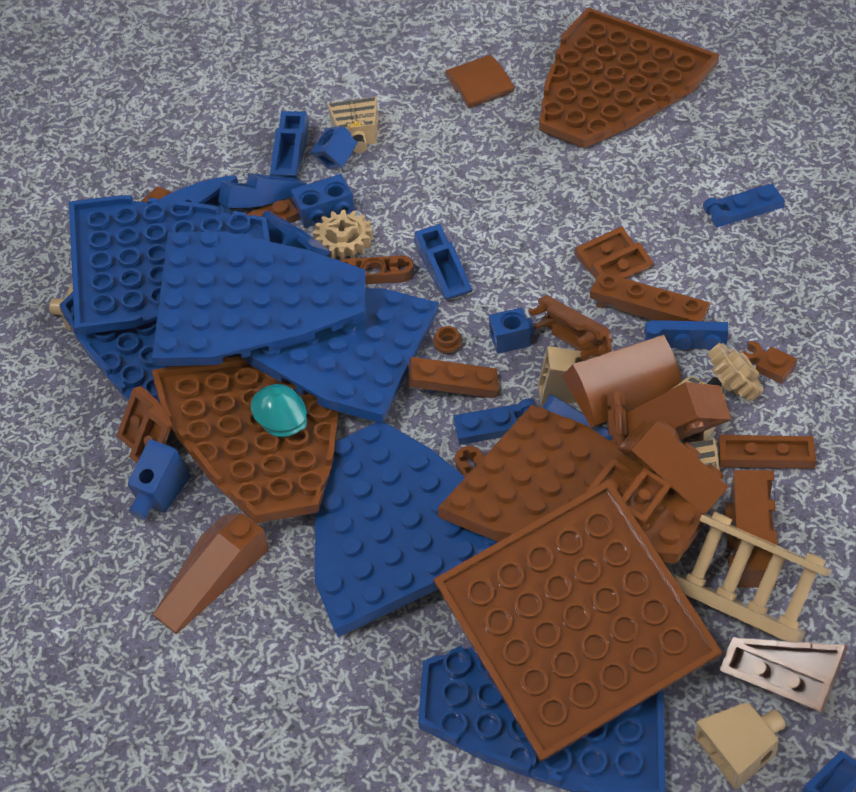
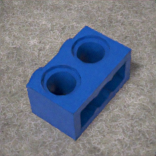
M342 174L291 189L293 206L299 213L304 229L315 226L316 223H322L321 217L330 218L333 211L337 215L341 214L342 210H345L346 214L355 211L353 194Z

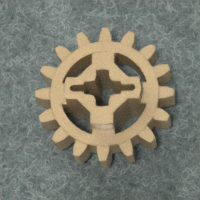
M342 210L339 215L333 211L330 218L323 216L321 217L322 223L315 224L316 230L313 231V237L330 250V258L335 259L337 256L341 260L346 259V256L356 258V253L364 255L365 248L371 247V240H373L371 222L366 221L363 214L357 217L356 211L346 214V211Z
M720 342L709 351L710 362L714 365L712 371L726 390L729 392L733 391L741 397L744 396L747 401H753L763 393L762 390L764 389L760 385L761 382L757 379L759 372L743 352L739 353L736 349L727 348L724 343L721 344Z

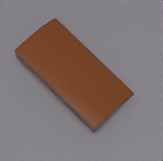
M664 335L575 363L562 375L591 429L608 423L607 411L610 410L606 400L608 393H624L625 406L622 407L627 413L671 390L682 382L675 356Z

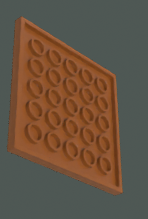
M610 479L433 579L435 586L540 762L691 674L723 653Z

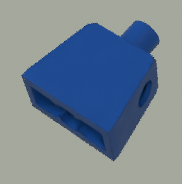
M149 439L128 480V486L135 496V500L128 510L133 516L145 520L151 508L163 513L166 512L190 479L191 475L177 449Z

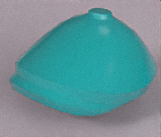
M272 384L265 386L254 395L251 401L253 417L269 434L275 437H289L300 432L307 425V412L302 398L286 385Z

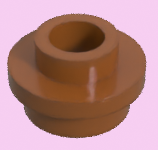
M444 326L437 330L433 338V344L439 352L453 353L462 346V336L456 328Z

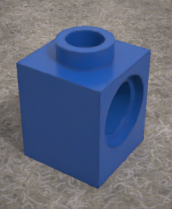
M344 127L325 128L310 154L327 169L343 168L358 142L351 137V133Z
M522 307L489 315V334L496 353L500 354L531 347V335H534V325L531 318H526Z

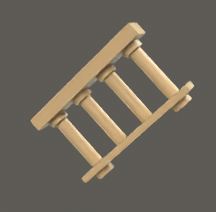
M713 512L712 516L702 515L699 521L710 525L711 528L692 573L688 572L687 576L675 577L683 593L784 641L802 642L806 631L798 628L800 622L797 619L817 573L830 576L833 569L824 566L827 560L809 552L803 557L730 525L733 519L723 514ZM723 532L742 539L722 587L718 586L716 591L705 586L707 580L704 577ZM754 545L773 553L753 601L749 600L748 604L736 600L737 594L735 590ZM787 559L803 566L804 570L785 614H781L778 619L767 614L768 608L765 606L783 564Z

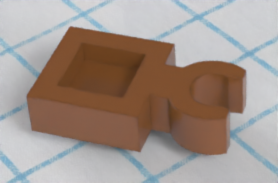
M749 341L747 347L748 351L753 352L752 354L741 351V353L743 352L749 358L752 364H756V370L759 374L780 384L784 382L797 363V358L772 346L767 351L762 350V347L754 341Z

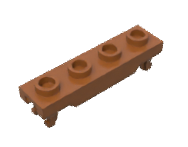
M604 272L599 273L590 290V298L598 301L596 307L603 309L606 308L607 304H611L618 311L650 320L703 321L710 309V302Z
M548 295L539 298V305L536 308L528 310L532 316L547 311L544 317H542V321L533 323L534 330L541 327H549L552 329V335L582 351L580 353L582 359L612 352L610 345L612 336L607 327Z

